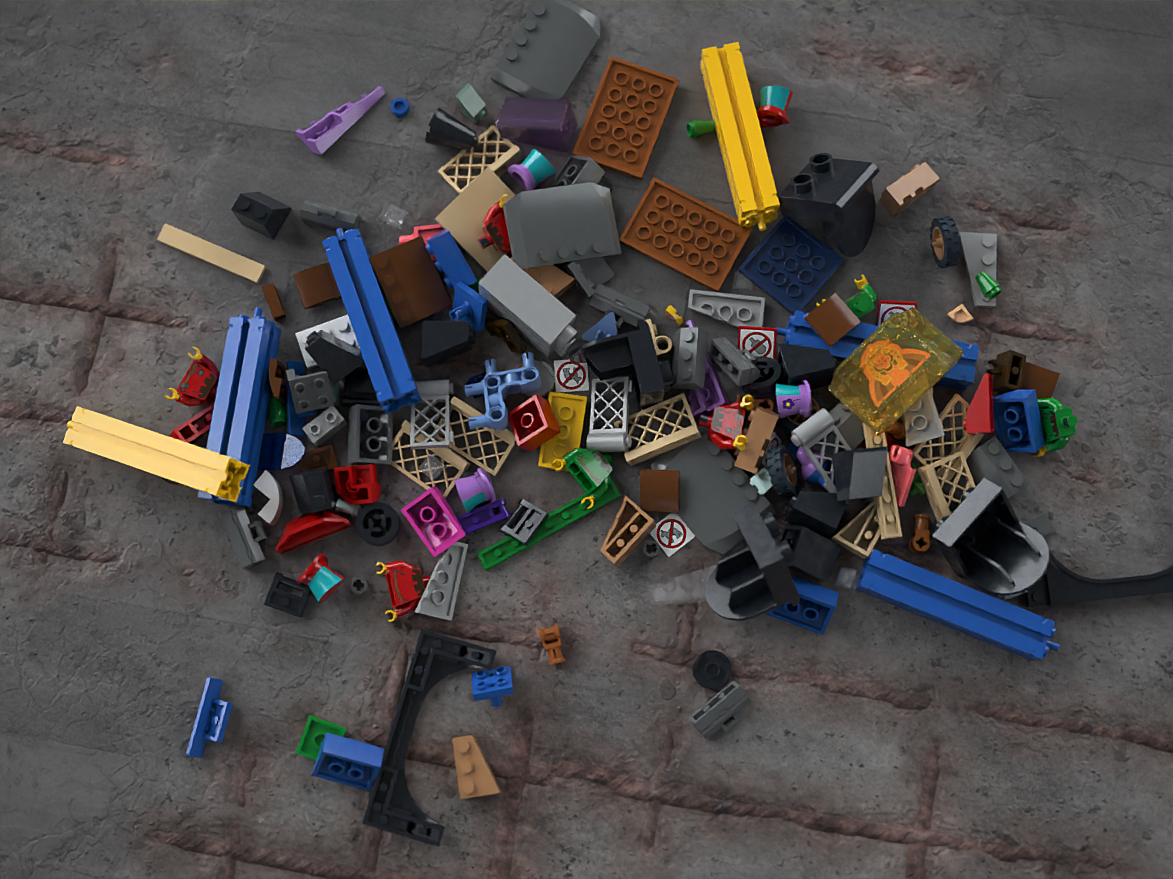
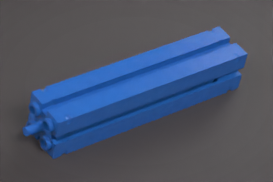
M343 228L336 229L337 236H330L322 241L378 401L381 407H383L384 412L389 414L399 410L404 405L410 406L421 402L422 399L376 272L369 259L370 256L358 228L349 229L345 232Z
M255 308L254 316L251 320L249 316L238 315V317H230L229 321L230 328L226 337L206 449L250 466L245 480L241 479L239 487H241L236 502L199 490L198 498L209 500V502L241 507H251L252 504L251 497L255 487L253 484L256 481L271 395L269 363L270 358L277 359L280 343L279 337H281L282 329L275 326V323L267 321V318L262 316L263 309Z
M798 310L795 311L794 316L790 315L786 329L775 327L777 328V335L786 336L784 344L830 350L831 356L835 357L838 367L862 370L861 357L865 350L877 341H887L896 344L902 350L914 349L931 355L922 364L928 384L965 391L974 382L975 363L978 357L979 345H968L964 342L859 323L845 334L842 339L829 347L804 319L809 313Z
M873 549L869 556L865 558L862 571L854 587V590L864 592L869 596L1017 656H1022L1029 661L1041 660L1043 657H1046L1049 649L1058 651L1060 644L1048 640V638L1052 639L1055 633L1054 621L1044 619L1042 616L888 554H883L876 549Z

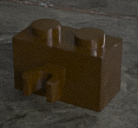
M1008 350L998 354L996 359L988 361L994 367V369L986 371V373L993 375L994 392L1004 394L1021 390L1026 355Z

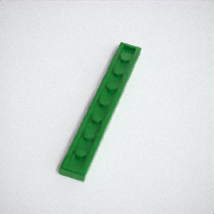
M610 480L609 487L598 500L595 499L593 501L594 504L591 508L586 509L590 506L589 500H585L581 504L582 499L591 496L590 493L589 495L584 494L549 513V517L527 546L507 536L478 552L477 556L485 571L620 498L621 495L613 480Z

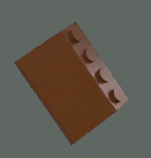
M422 236L369 258L400 328L452 306L433 260L425 247L426 244Z

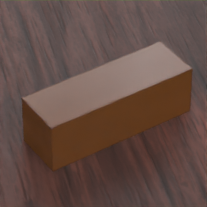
M270 283L262 286L273 319L279 321L286 318L275 285Z

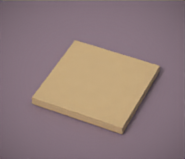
M489 167L435 218L444 229L450 231L454 240L487 273L504 254L508 253H503L500 250L496 251L492 245L482 249L478 239L486 235L482 229L485 226L484 219L488 210L500 201L503 195L508 194L504 198L505 202H508L515 196Z

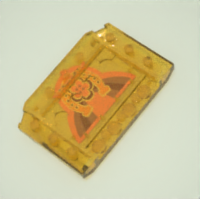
M911 307L908 311L892 314L835 369L833 380L828 389L878 436L888 430L959 361L963 355V350L914 307Z

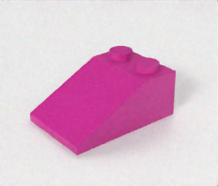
M437 486L431 487L401 509L434 558L466 535L448 501Z

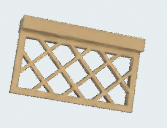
M494 125L478 137L477 146L484 145L483 153H474L473 147L471 150L463 149L438 170V173L458 194L478 177L471 176L472 169H481L482 173L489 167L500 178L508 171L510 166L517 164L523 159L520 148L517 145H513ZM493 132L498 135L497 141H488V136ZM487 145H497L496 153H486ZM500 145H508L510 147L506 153H499ZM463 157H470L469 164H460V160ZM473 157H483L482 164H473ZM486 157H495V162L493 164H485ZM449 169H456L455 176H447L445 172ZM459 169H469L468 176H459ZM458 180H467V185L460 189L457 186Z
M684 393L628 416V423L632 425L628 436L638 441L635 449L624 451L625 458L630 466H633L702 437ZM683 400L684 407L682 411L674 410V404ZM661 408L667 410L664 419L655 417L657 410ZM671 412L679 415L676 424L667 421ZM642 416L650 418L646 427L637 424ZM683 417L690 419L692 424L686 428L679 426ZM622 419L613 422L615 428H620L623 422ZM653 419L662 422L658 432L649 429ZM665 424L674 427L669 435L661 433ZM635 427L644 429L640 439L632 436ZM648 431L656 434L654 441L650 443L643 441Z
M959 394L953 396L939 415L942 428L944 418L950 417V428H943V431L950 430L951 441L944 442V437L941 436L939 437V443H932L931 440L918 443L913 449V457L922 466H927L933 463V460L942 459L957 451H962L966 460L985 435H970L964 430L963 419H966V410H968L970 405ZM957 401L961 404V413H954V405ZM962 415V426L955 427L954 416ZM962 429L963 437L956 441L955 430ZM951 444V453L944 455V445ZM932 446H939L940 456L932 457ZM923 447H927L928 458H922L918 454ZM957 457L953 459L950 467L958 470L960 461ZM940 466L937 471L935 470L936 475L942 477L945 467ZM949 470L945 480L950 481L956 472Z
M454 396L450 401V413L453 409L459 412L461 421L450 422V432L452 431L451 425L461 423L464 434L456 435L454 438L464 436L466 447H456L454 440V443H450V448L496 476L513 447L517 444L513 432L507 428L497 431L493 428L483 427L484 429L479 430V428H476L477 431L466 433L464 422H467L468 419L464 420L463 415L471 418L485 414ZM443 418L438 423L439 427L445 423ZM489 431L493 441L482 443L480 432ZM477 433L479 444L469 446L467 435ZM439 435L435 437L439 441H445V438ZM505 441L509 444L505 452L498 453L496 442ZM493 443L495 454L485 456L483 445ZM480 446L482 457L475 459L471 455L470 448ZM496 456L498 464L492 470L487 466L486 458Z
M405 420L401 425V430L392 441V450L399 449L401 460H392V466L426 490L431 488L428 486L430 484L435 487V483L446 482L447 490L443 496L447 498L456 485L455 479H460L471 463L448 447L426 449L427 455L417 457L416 449H412L414 458L404 459L402 449L408 448L410 445L402 446L401 437L404 433L410 436L411 421ZM422 434L415 438L419 443L427 439ZM438 455L441 457L442 466L433 468L431 457ZM428 458L429 468L419 470L418 459ZM414 460L416 471L408 472L405 462ZM454 466L459 470L454 478H448L446 467ZM443 468L445 479L435 481L433 470ZM430 471L432 482L424 483L421 481L420 472Z
M957 451L927 466L917 468L937 523L941 518L952 514L949 509L951 500L959 503L958 506L960 505L959 500L952 498L956 488L963 490V496L966 490L976 487L962 451ZM957 457L960 461L958 470L950 467L953 459ZM939 465L945 467L942 477L937 476L934 470ZM949 470L956 472L953 483L945 480ZM961 475L967 479L965 488L957 485ZM944 482L952 485L949 495L943 494L942 487Z

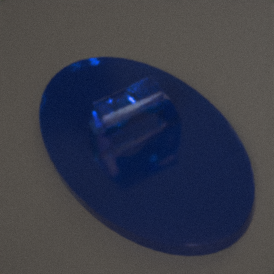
M264 433L258 469L276 471L298 464L306 454L305 445L301 440L289 434Z

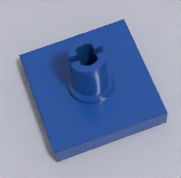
M459 282L455 287L453 308L449 312L450 318L454 319V321H467L470 323L471 328L480 333L484 330L488 300L463 282Z

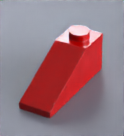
M989 373L984 374L966 412V419H963V428L967 434H994L992 375Z
M214 404L175 428L169 437L194 444L210 432Z

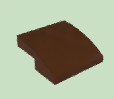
M329 262L293 274L304 309L322 306L324 302L342 298Z
M836 293L804 318L829 347L842 339L845 334L861 322Z
M270 358L269 380L272 392L280 403L287 405V384L284 381L286 367L278 359Z
M1026 362L1021 390L1035 389L1037 399L1051 398L1060 373Z
M332 443L295 454L300 472L327 465L332 485L335 484L334 468H338L339 465Z
M642 469L640 477V508L643 511L679 512L680 471Z

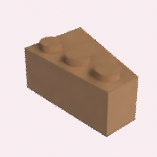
M625 496L621 509L617 513L614 524L609 530L600 550L603 557L616 568L626 560L656 527L655 521L627 496Z

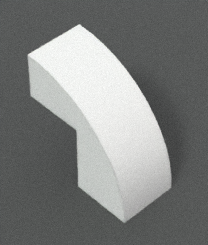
M265 470L253 485L270 498L258 515L274 526L282 512L283 495L277 480Z

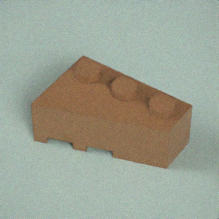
M926 162L921 165L917 164L908 174L901 176L896 182L885 188L881 192L882 196L879 202L894 218L933 188L940 178Z
M554 265L524 270L556 299L575 284V278Z
M757 406L756 410H751L748 418L751 421L749 428L745 427L742 433L748 443H744L746 448L743 451H740L738 447L736 448L734 456L737 458L734 466L757 474L759 464L764 456L779 414Z
M469 735L452 738L460 799L501 793L502 791L475 736Z

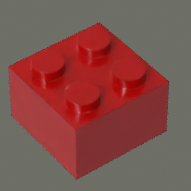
M534 395L508 413V421L518 447L528 451H533L561 432L549 400L538 395Z

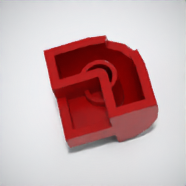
M376 464L334 468L337 494H340L344 501L354 505L378 501L381 483H377Z

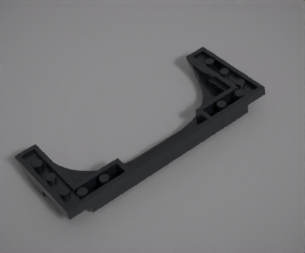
M1050 552V563L1045 575L1025 593L1027 607L1173 592V564L1162 571L1148 575L1092 579L1069 570Z
M421 629L385 746L381 768L376 776L362 824L437 847L440 846L445 826L428 817L415 803L408 789L405 776V761L421 705L430 690L448 675L471 668L492 670L497 653L496 650Z

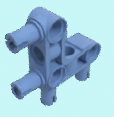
M528 352L529 359L526 353L522 354L524 368L502 372L497 371V361L495 359H491V365L488 359L485 361L486 375L484 379L479 383L464 385L466 397L483 394L485 397L486 413L477 417H468L470 430L480 427L493 428L497 431L504 430L508 425V411L504 402L506 396L522 392V394L540 388L539 369L535 366L534 354L532 352Z

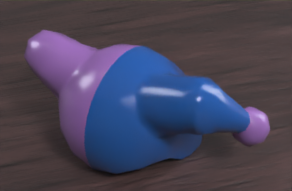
M799 445L796 455L802 464L801 473L803 478L809 484L822 485L824 487L825 480ZM815 452L813 455L820 456V453ZM823 459L822 468L824 471H831L832 462L830 460Z

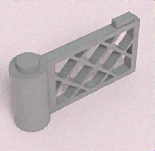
M616 377L600 381L599 378L592 379L590 429L587 436V449H598L599 452L628 451V448L631 447V437L628 436L627 432L629 393H633V381L629 377ZM624 382V389L618 394L613 388L618 383ZM597 384H606L608 386L601 395L597 392ZM612 390L617 396L608 403L604 397ZM621 399L623 407L617 412L612 406ZM603 400L607 406L599 413L596 410V405ZM611 408L616 414L607 421L603 415ZM618 417L623 420L622 428H614L611 424ZM602 418L606 424L601 429H595V423Z
M449 380L415 381L422 399L418 403H424L427 406L420 412L416 409V404L411 405L410 448L450 447V443H454L453 431L450 432V397L454 394V384L450 383ZM438 402H445V406L440 411L434 407ZM430 409L437 413L431 419L424 415ZM441 416L445 423L439 427L434 421ZM423 418L427 423L419 428L415 422ZM431 425L436 431L429 436L424 430ZM441 433L445 436V441L437 442L434 438ZM420 434L427 438L422 443H415V438Z
M822 408L791 432V440L797 447L800 445L825 480L826 483L823 485L829 493H837L836 487L833 484V462L830 472L824 471L822 468L823 459L832 460V458L824 457L825 445L834 447L833 454L838 453V447L844 448L845 451L851 450V448L834 425L831 415ZM831 431L836 436L835 444L826 443L827 434ZM814 444H821L820 456L813 455L809 448Z

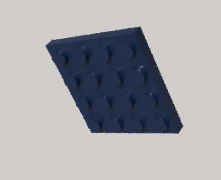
M784 216L738 268V271L794 315L796 310L802 311L842 265L844 259L791 217Z

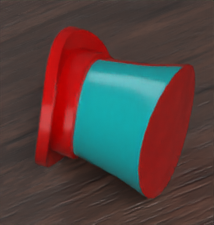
M766 86L759 89L760 108L756 113L760 127L781 126L790 123V120L786 117V111L793 96L791 90L781 86Z
M319 554L296 581L298 584L302 581L305 585L307 584L319 604L326 601L346 579L328 567V559L324 554Z

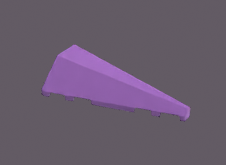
M379 86L369 95H362L360 101L354 104L350 101L326 114L318 122H311V127L306 130L298 129L295 133L313 153L322 155L385 94L383 87Z
M691 319L685 322L687 328L696 327ZM708 352L706 355L704 389H690L689 401L691 402V412L694 418H699L701 414L710 416L715 407L730 404Z

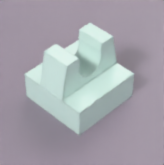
M765 467L750 479V484L752 486L755 485L759 489V494H764L773 486L770 481L771 477Z

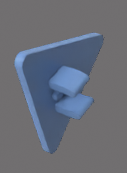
M610 312L582 334V339L591 342L618 335L614 313Z

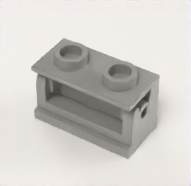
M330 406L302 429L311 441L319 447L348 423L334 406Z

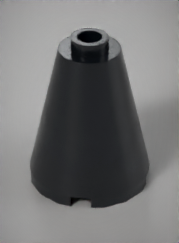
M438 108L435 110L429 123V132H426L425 143L471 150L472 147L476 148L479 138L476 137L477 133L443 109Z

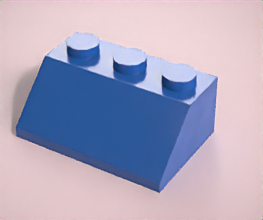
M444 229L426 240L428 245L425 247L430 256L434 254L437 260L435 265L439 272L443 271L446 275L444 281L449 289L453 288L455 290L456 284L459 282H463L467 286L477 282L475 275L450 231Z
M1015 390L993 397L996 436L1007 452H1037L1045 444L1036 390Z
M791 575L800 596L799 603L793 607L789 601L768 611L767 615L823 635L836 608L839 592Z
M326 732L312 776L370 791L381 768L384 748Z

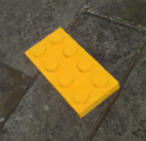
M549 391L548 400L561 432L541 445L538 467L556 470L561 465L555 463L552 466V462L555 459L562 460L564 455L576 448H580L587 397ZM567 463L563 465L562 471H568L565 467Z

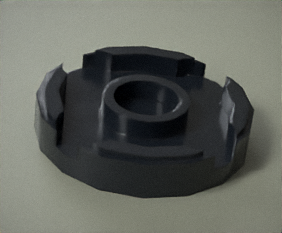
M709 650L699 654L692 668L696 682L709 690L725 686L732 674V667L728 657L716 650Z

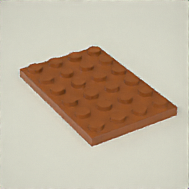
M610 56L572 155L592 158L599 166L642 180L680 79Z
M654 177L620 236L619 242L708 289L719 292L753 227L739 226L737 219Z

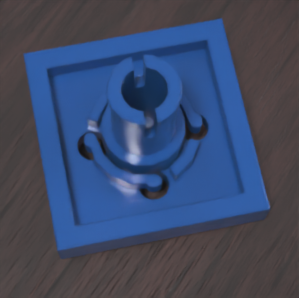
M501 666L492 670H480L472 673L474 701L490 698L492 707L501 706L503 704L501 696L514 694L511 667Z

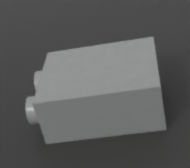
M505 254L478 283L479 294L488 300L487 307L502 320L511 321L515 326L516 332L547 359L554 352L562 357L575 343V336L578 333L573 328L576 315Z

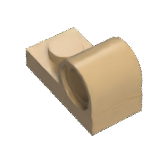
M651 319L645 320L650 326L657 359L667 357L672 348L671 340L667 336L655 337V335H658L656 325L651 323ZM660 343H664L667 345L668 348L666 350H660L658 348V345Z

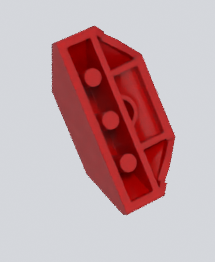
M326 510L310 513V515L305 517L297 516L286 525L277 544L276 552L281 555L352 527V522Z

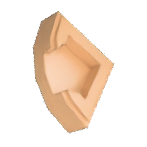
M963 304L946 315V317L956 323H967L974 319Z

